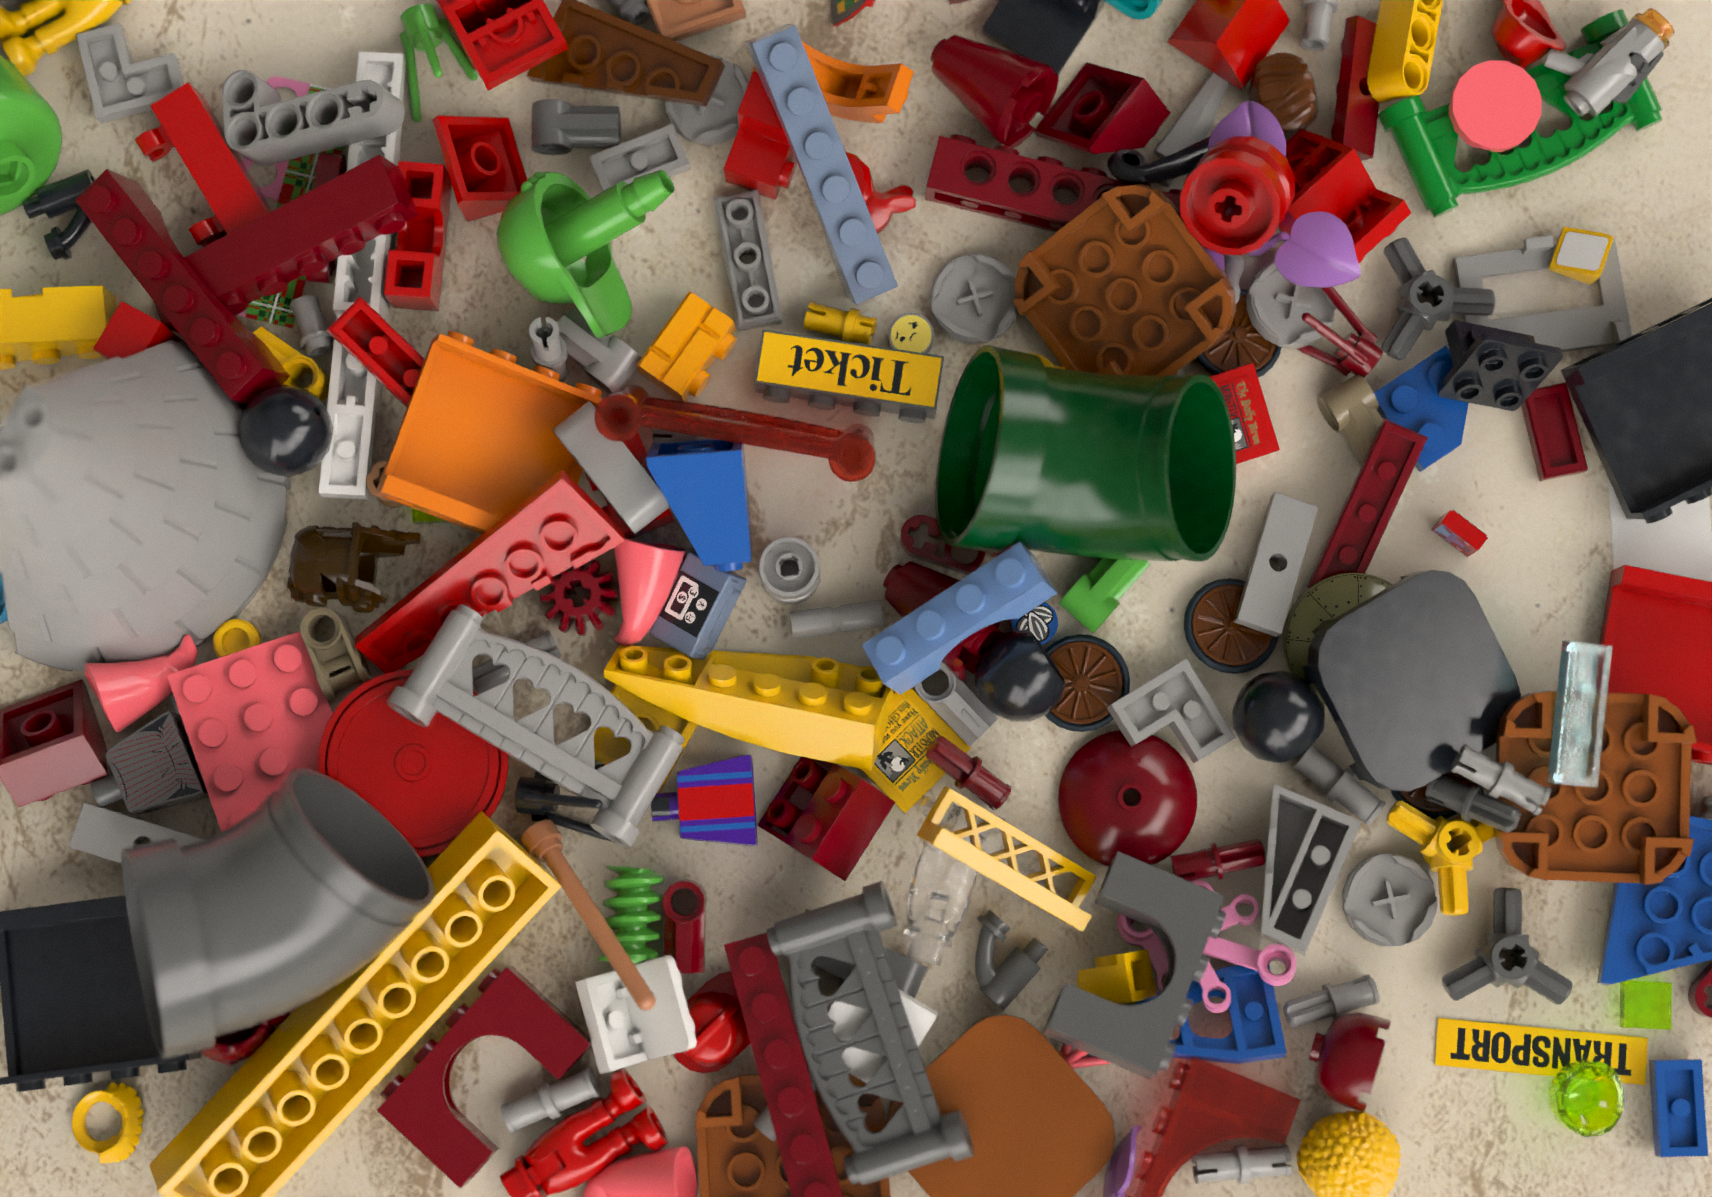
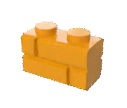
M688 292L637 363L639 373L680 402L684 403L690 394L698 397L711 378V374L706 371L716 357L723 361L737 341V338L733 336V333L736 331L734 321L694 293Z

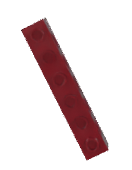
M952 134L949 138L939 136L926 185L925 200L1057 232L1101 198V194L1117 186H1127L1130 184L1108 178L1107 173L1100 169L1083 167L1080 171L1064 167L1063 162L1052 157L1039 156L1036 160L1020 156L1019 151L1008 146L996 145L992 149L975 145L976 141L970 137ZM972 167H980L988 173L989 178L983 182H973L967 178L965 172ZM1015 178H1024L1031 183L1033 189L1027 193H1017L1011 189L1009 182ZM1058 189H1068L1074 193L1076 201L1067 205L1061 204L1056 201L1053 192ZM1171 189L1169 192L1161 191L1173 202L1180 212V193L1182 190Z

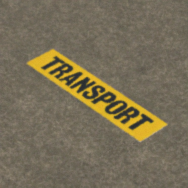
M1438 1018L1435 1065L1646 1085L1648 1038Z

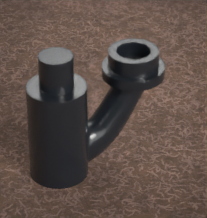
M89 169L36 189L37 197L22 202L24 210L30 219L45 213L51 219L77 208L74 217L63 232L56 226L51 228L50 233L44 235L47 248L55 260L72 258L70 248L80 239L92 223L75 201L95 181Z

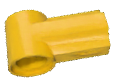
M262 326L252 332L265 343L291 376L283 384L297 387V382L303 374L313 372L312 383L304 389L315 394L321 402L328 397L330 377L315 361L304 356Z

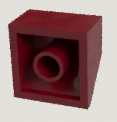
M82 679L0 709V780L18 807L36 801L47 800L54 794L79 785L90 784L92 781L108 775L105 753L107 746L87 687Z

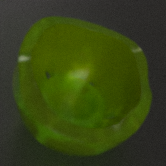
M1577 1061L1564 1066L1552 1079L1549 1086V1105L1556 1121L1564 1128L1584 1137L1600 1136L1610 1132L1621 1118L1625 1103L1623 1084L1619 1075L1609 1065L1596 1061ZM1602 1076L1601 1080L1594 1081L1597 1077ZM1600 1101L1606 1103L1604 1108L1599 1106ZM1580 1115L1583 1116L1585 1125L1582 1123Z

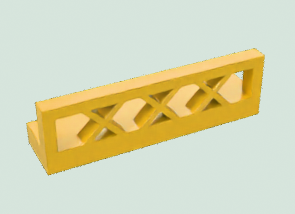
M944 786L916 836L1083 932L1092 915L1081 910L1079 907L1097 876L954 790ZM954 802L963 807L967 827L949 832L940 827L939 824L950 804ZM974 815L983 819L985 822L976 824ZM996 827L1001 831L1004 849L986 854L982 851L978 833ZM969 836L971 844L961 838ZM1012 837L1020 841L1021 844L1013 846ZM1033 849L1038 854L1041 871L1024 876L1019 873L1016 855ZM1007 858L1008 866L998 860ZM1048 859L1052 860L1058 865L1050 868ZM1070 871L1077 875L1079 879L1068 899L1064 900L1056 895L1052 877ZM1043 880L1044 887L1037 884L1036 882Z

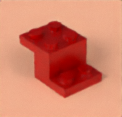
M436 0L473 69L477 70L488 91L568 49L565 38L543 0Z
M1302 128L1286 141L1285 157L1295 176V197L1287 215L1279 224L1281 232L1291 234L1293 223L1304 214L1318 211L1333 214L1347 226L1352 236L1358 263L1360 264L1365 255L1384 238L1390 236L1397 229V226L1411 214L1404 199L1376 189L1354 148Z

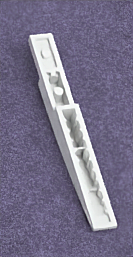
M359 51L356 82L362 80L377 82L403 103L404 54ZM402 125L389 135L350 144L347 171L379 154L398 166V161H400ZM395 233L380 235L366 242L365 247L361 251L338 257L333 302L336 320L361 297L388 323L390 302L385 297L384 290L389 250H394ZM335 339L327 411L331 416L333 435L330 449L321 463L319 494L327 498L368 500L369 489L366 477L371 471L376 416H380L383 385Z

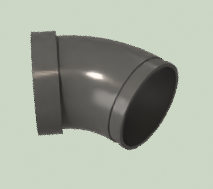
M295 769L282 781L281 787L273 791L254 811L238 823L210 838L182 847L178 846L175 839H168L122 849L123 885L134 954L149 1023L160 1057L165 1059L213 1048L216 1036L251 1027L317 998L352 976L378 956L409 927L418 912L423 911L429 906L435 896L431 875L415 849L385 816L365 799L340 782L313 770Z

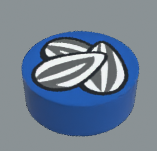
M1043 602L1019 619L1011 620L1012 630H1030L1042 646L1054 637L1058 628L1057 614L1046 602Z

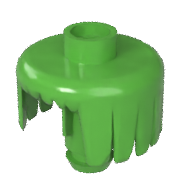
M0 55L1 216L23 205L22 202L31 199L37 194L36 189L43 187L47 183L57 166L61 154L62 129L59 119L49 103L10 60H5Z

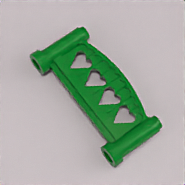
M1624 10L1613 11L1585 25L1581 29V33L1587 45L1566 54L1577 59L1589 53L1595 55L1603 47L1600 42L1629 22ZM1545 63L1526 70L1535 80L1542 100L1569 118V129L1565 131L1555 129L1551 137L1543 138L1537 133L1535 128L1529 135L1530 141L1527 147H1514L1509 155L1486 150L1489 155L1488 163L1485 165L1474 163L1469 172H1460L1454 165L1458 134L1455 132L1449 117V103L1427 112L1420 95H1415L1384 109L1378 114V118L1384 131L1392 132L1426 210L1431 211L1433 218L1459 207L1456 200L1459 195L1489 192L1539 179L1586 156L1627 124H1634L1636 131L1639 132L1663 120L1660 114L1662 108L1648 77L1627 103L1621 104L1611 101V108L1608 113H1599L1597 116H1593L1592 120L1585 121L1579 118L1577 113L1564 100V96L1568 93L1564 84L1572 76L1544 66Z

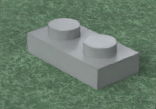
M673 123L589 156L603 191L620 181L629 184L633 182L635 177L663 170L669 177L691 169Z

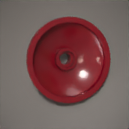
M1117 730L1090 740L1072 756L1064 769L1059 783L1058 809L1063 827L1069 838L1080 851L1094 861L1109 866L1116 853L1121 852L1149 865H1153L1174 853L1190 833L1197 812V789L1188 764L1169 743L1157 736L1150 735L1131 747L1121 730ZM1126 789H1133L1138 793L1139 802L1136 806L1131 807L1124 803L1123 793Z

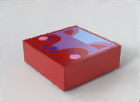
M1450 510L1441 516L1431 529L1466 557L1479 551L1488 539L1484 532L1455 510Z

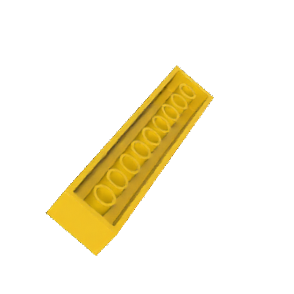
M481 811L427 868L435 888V896L429 906L423 911L418 912L409 927L360 970L317 998L298 1006L149 1164L158 1192L165 1197H273L561 887L559 882L541 862L531 856L526 849Z

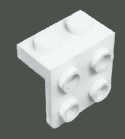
M667 955L635 965L655 996L656 1003L650 1010H642L637 1006L616 971L575 982L599 1074L695 1048V1025L685 1000L682 977L672 956Z

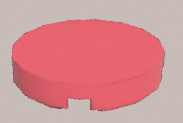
M1488 60L1472 66L1458 79L1452 90L1451 102L1449 103V117L1453 128L1466 144L1476 149L1480 147L1484 150H1491L1489 152H1503L1517 147L1535 130L1541 117L1542 97L1535 80L1523 68L1508 61Z

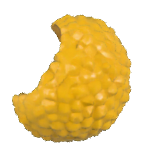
M1351 1110L1343 1113H1334L1321 1118L1319 1122H1315L1313 1128L1302 1138L1299 1151L1296 1153L1298 1172L1317 1197H1387L1389 1190L1394 1188V1183L1398 1179L1397 1170L1401 1166L1399 1161L1401 1158V1153L1399 1152L1400 1144L1390 1128L1374 1115Z

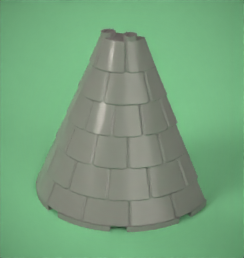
M184 339L178 342L170 340L123 359L117 356L93 366L87 365L61 376L26 386L0 429V573L9 628L14 631L16 654L36 663L60 670L85 672L84 663L139 661L168 655L175 648L179 647L182 638L186 634L192 637L198 648L206 643L204 638L216 631L221 624L240 615L255 597L267 578L279 553L286 530L287 521L284 518L286 489H290L291 485L290 477L267 473L255 466L247 457L239 437L242 411L247 404L231 400Z

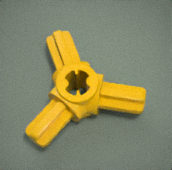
M1396 801L1387 814L1386 822L1391 827L1420 844L1418 850L1430 866V871L1438 872L1441 913L1448 916L1467 914L1469 907L1466 871L1473 870V858L1482 852V844L1495 837L1494 827L1475 819L1468 822L1463 820L1462 817L1449 821L1439 816L1433 820L1406 802ZM1448 842H1451L1454 846V849L1451 851L1446 845Z

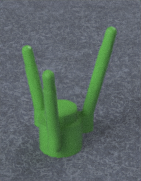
M431 4L412 6L406 9L400 16L405 29L400 34V38L405 52L410 105L414 122L421 121L414 47L418 51H425L434 76L441 77L442 69L435 48L441 44V38H443L468 77L473 81L478 77L470 61L453 37L447 20L438 19L436 10Z

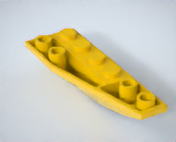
M619 645L604 668L605 679L645 701L692 723L778 752L869 771L872 770L883 745L895 692L883 684L873 666L862 667L837 662L828 657L817 658L804 655L712 650L708 653L705 660L688 657L675 648L626 647Z

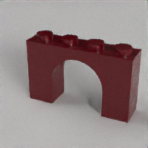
M513 966L506 967L502 972L496 967L484 978L477 987L482 993L481 996L471 1007L463 1003L445 1022V1025L450 1030L438 1043L431 1038L417 1052L413 1060L418 1065L406 1078L399 1074L386 1086L380 1094L385 1101L376 1110L460 1189L472 1180L499 1148L461 1113L454 1102L451 1093L450 1077L454 1062L459 1053L470 1042L479 1037L487 1035L502 1036L522 1046L559 1080L569 1072L592 1046L590 1037Z

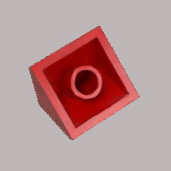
M1196 0L1167 43L1243 91L1252 78L1256 64L1268 55L1291 20L1279 0Z
M436 116L432 120L457 204L466 221L470 222L503 212L509 200L521 191V185L527 181L509 118Z

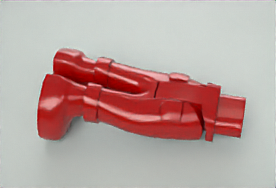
M621 1068L612 1073L609 1078L611 1091L605 1099L600 1097L587 1108L561 1120L539 1136L523 1155L515 1158V1166L500 1175L501 1182L510 1197H547L567 1191L594 1177L621 1155L624 1156L633 1151L632 1145L644 1144L648 1149L658 1151L669 1143L659 1118L654 1110L648 1106L623 1126L615 1127L607 1135L587 1146L583 1145L587 1138L603 1127H607L615 1122L617 1117L634 1110L646 1102L645 1095L628 1071Z

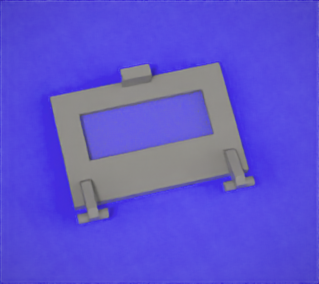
M1552 235L1525 238V246L1522 249L1455 257L1453 260L1457 288L1491 289L1495 295V307L1492 315H1462L1464 322L1534 336L1535 343L1561 348L1562 352L1611 346L1632 336L1615 237L1602 274L1591 285L1548 270L1556 247Z

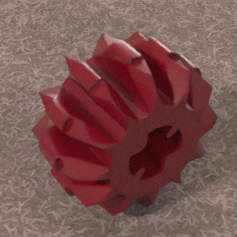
M593 560L590 562L586 571H584L583 564L576 569L573 566V571L568 572V570L559 573L562 577L559 580L552 577V583L547 585L554 589V592L540 594V601L542 603L555 604L546 611L545 617L549 621H553L562 616L558 627L561 632L566 633L570 630L575 621L577 634L585 636L587 621H591L592 625L600 631L604 628V625L597 616L601 612L609 617L615 616L616 610L606 604L605 601L618 599L620 597L619 591L613 588L604 589L613 582L614 576L611 572H605L598 576L601 567L599 561ZM582 586L588 594H591L589 601L584 598L583 601L586 604L577 607L573 600L569 599V594H576L574 588Z

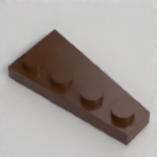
M562 0L553 19L565 38L568 49L529 69L527 77L532 82L706 107L725 65L719 59L580 1Z

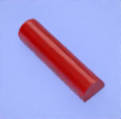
M359 297L326 331L407 408L425 359L368 303Z

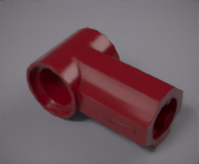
M688 879L677 881L671 885L663 897L664 956L670 955L674 958L680 974L705 973L707 896L699 883ZM688 888L695 892L698 898V906L693 913L681 914L676 911L672 902L676 890Z

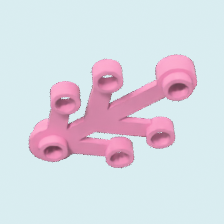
M1196 880L1192 882L1213 891L1212 886L1206 881ZM1241 894L1233 899L1231 905L1220 909L1226 912L1220 932L1235 924L1242 926L1253 924L1259 916L1257 900L1251 895ZM1246 903L1251 905L1254 911L1250 916L1244 917L1236 912V908L1240 904ZM1118 914L1117 928L1122 939L1132 946L1148 949L1151 965L1157 974V987L1159 992H1161L1164 987L1162 981L1168 975V959L1160 939L1149 928L1145 931H1136L1132 927L1133 919ZM1209 937L1203 954L1259 972L1262 980L1273 986L1287 984L1292 980L1296 971L1294 953L1282 944H1271L1260 951L1219 937L1216 939ZM1273 961H1280L1285 965L1286 970L1282 974L1275 975L1267 967ZM1208 962L1204 975L1199 982L1203 990V1004L1210 1012L1221 1013L1230 1006L1231 991L1225 983L1220 982L1212 965ZM1213 990H1220L1225 994L1226 998L1222 1003L1214 1004L1209 1001L1208 994Z

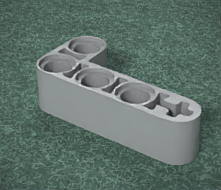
M238 70L225 80L222 89L224 131L227 144L241 155L261 166L389 135L402 125L405 118L403 103L372 80H362L281 102L280 94L274 87L250 71Z

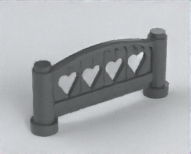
M882 881L864 886L862 894L775 922L774 927L767 929L768 940L774 955L784 954L789 960L790 991L794 1020L808 1070L827 1110L853 1149L852 1155L844 1157L845 1168L852 1185L858 1183L862 1185L870 1184L950 1157L955 1162L975 1156L969 1128L961 1110L943 1115L940 1113L879 932L896 927L897 922L891 899ZM817 956H825L857 965L837 992L832 995H826L819 989L818 982L821 976L817 975L812 969V962ZM832 1002H842L872 1011L849 1040H840L834 1034L836 1022L827 1013L828 1006ZM854 1047L888 1056V1058L866 1085L856 1086L849 1078L851 1067L846 1065L843 1060V1052L847 1048ZM870 1093L900 1101L903 1104L881 1131L872 1132L865 1125L867 1113L862 1111L858 1105V1099L862 1094Z

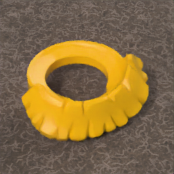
M111 1082L105 1090L93 1091L84 1096L75 1107L72 1116L74 1137L82 1148L96 1153L102 1164L126 1160L134 1152L135 1146L140 1141L139 1135L143 1131L141 1124L143 1123L142 1115L144 1111L140 1108L141 1100L134 1088L131 1086L127 1087L123 1083L118 1085ZM99 1102L109 1103L122 1116L120 1132L104 1141L91 1137L85 1124L89 1109Z

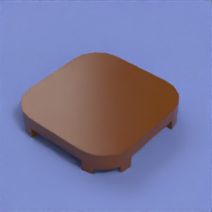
M1143 184L1117 186L1101 194V198L1023 257L1017 264L1019 269L1014 281L1015 299L1013 301L1020 316L1025 315L1066 370L1115 375H1174L1217 343L1230 329L1236 312L1235 292L1221 267L1207 248L1203 247L1188 232L1179 210L1160 190Z
M1540 691L1527 693L1512 702L1499 721L1496 734L1495 761L1500 764L1507 761L1514 765L1515 772L1544 787L1551 788V794L1545 806L1540 804L1542 811L1537 816L1502 796L1497 798L1519 808L1521 811L1519 824L1513 832H1503L1494 828L1497 849L1506 863L1523 875L1545 881L1640 883L1643 885L1663 882L1664 878L1677 871L1687 856L1690 857L1694 842L1693 838H1689L1691 743H1696L1693 725L1689 724L1682 711L1669 702L1667 698L1651 694Z
M1006 1013L985 1016L971 1024L970 1028L925 1067L941 1115L961 1110L969 1128L975 1156L955 1162L950 1157L908 1171L930 1197H1073L1102 1170L1111 1158L1116 1137L1113 1119L1104 1103L1043 1034L1024 1018ZM891 1101L885 1126L903 1102Z
M849 1073L850 1081L854 1085L864 1086L867 1084ZM759 1074L739 1075L722 1080L707 1092L697 1109L695 1128L700 1197H792L777 1139L772 1141L753 1125L755 1119L767 1106ZM816 1089L814 1094L843 1197H890L889 1177L866 1185L861 1183L852 1185L844 1163V1157L852 1155V1146L836 1125ZM870 1093L862 1094L858 1099V1105L862 1111L867 1113L865 1125L870 1131L879 1132L885 1127V1113L881 1098Z

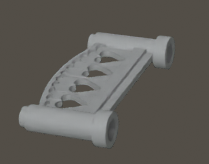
M459 604L456 611L451 610L404 686H396L386 704L398 714L422 727H427L435 713L438 712L577 796L600 799L603 805L599 808L590 826L609 840L630 849L640 833V830L637 828L638 823L683 750L681 745L685 740L684 737L665 725H660L657 731H650L615 695L583 671L541 649L514 639L483 631L480 626L483 617L473 609ZM487 655L491 658L493 666L503 665L509 670L510 677L505 683L473 697L472 661L475 657ZM527 679L532 683L534 690L543 689L548 692L550 703L546 707L514 721L513 684L517 680ZM567 703L573 708L574 714L583 713L589 717L591 724L587 731L554 745L553 709L556 705ZM607 727L613 732L614 738L623 737L629 741L631 750L627 755L595 770L594 732L598 728Z

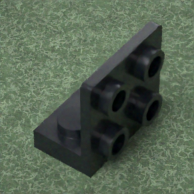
M1000 0L985 22L982 31L983 34L1015 54L1048 64L1051 68L1055 69L1053 72L1059 75L1103 9L1105 0Z

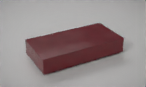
M1566 382L1536 388L1524 401L1521 408L1539 481L1586 472L1588 466Z

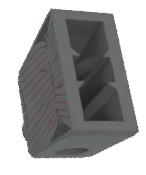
M171 711L163 713L109 748L105 753L112 773L90 783L93 796L100 807L103 808L123 799L129 812L137 814L149 813L209 797L181 715Z

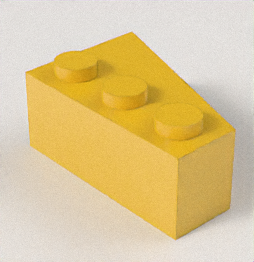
M103 285L42 287L41 294L12 297L11 288L0 289V370L12 369L15 367V362L32 360L34 364H55L61 361V356L77 354L82 359L102 358L103 356L93 348L117 309L116 296Z

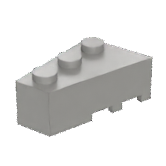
M1274 783L1261 937L1277 944L1285 945L1289 949L1305 956L1362 821Z

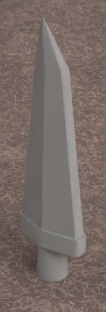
M1212 72L1162 141L1158 142L1153 153L1161 159L1207 138L1229 82ZM1173 179L1156 183L1163 187H1170Z

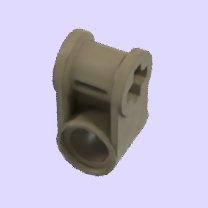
M323 607L314 608L307 612L301 620L300 632L312 660L316 679L325 697L331 700L336 697V692L362 682L364 684L371 680L372 676L363 654L354 646L355 639L345 617L338 612ZM323 618H332L336 627L335 634L326 642L318 641L315 635L317 623Z

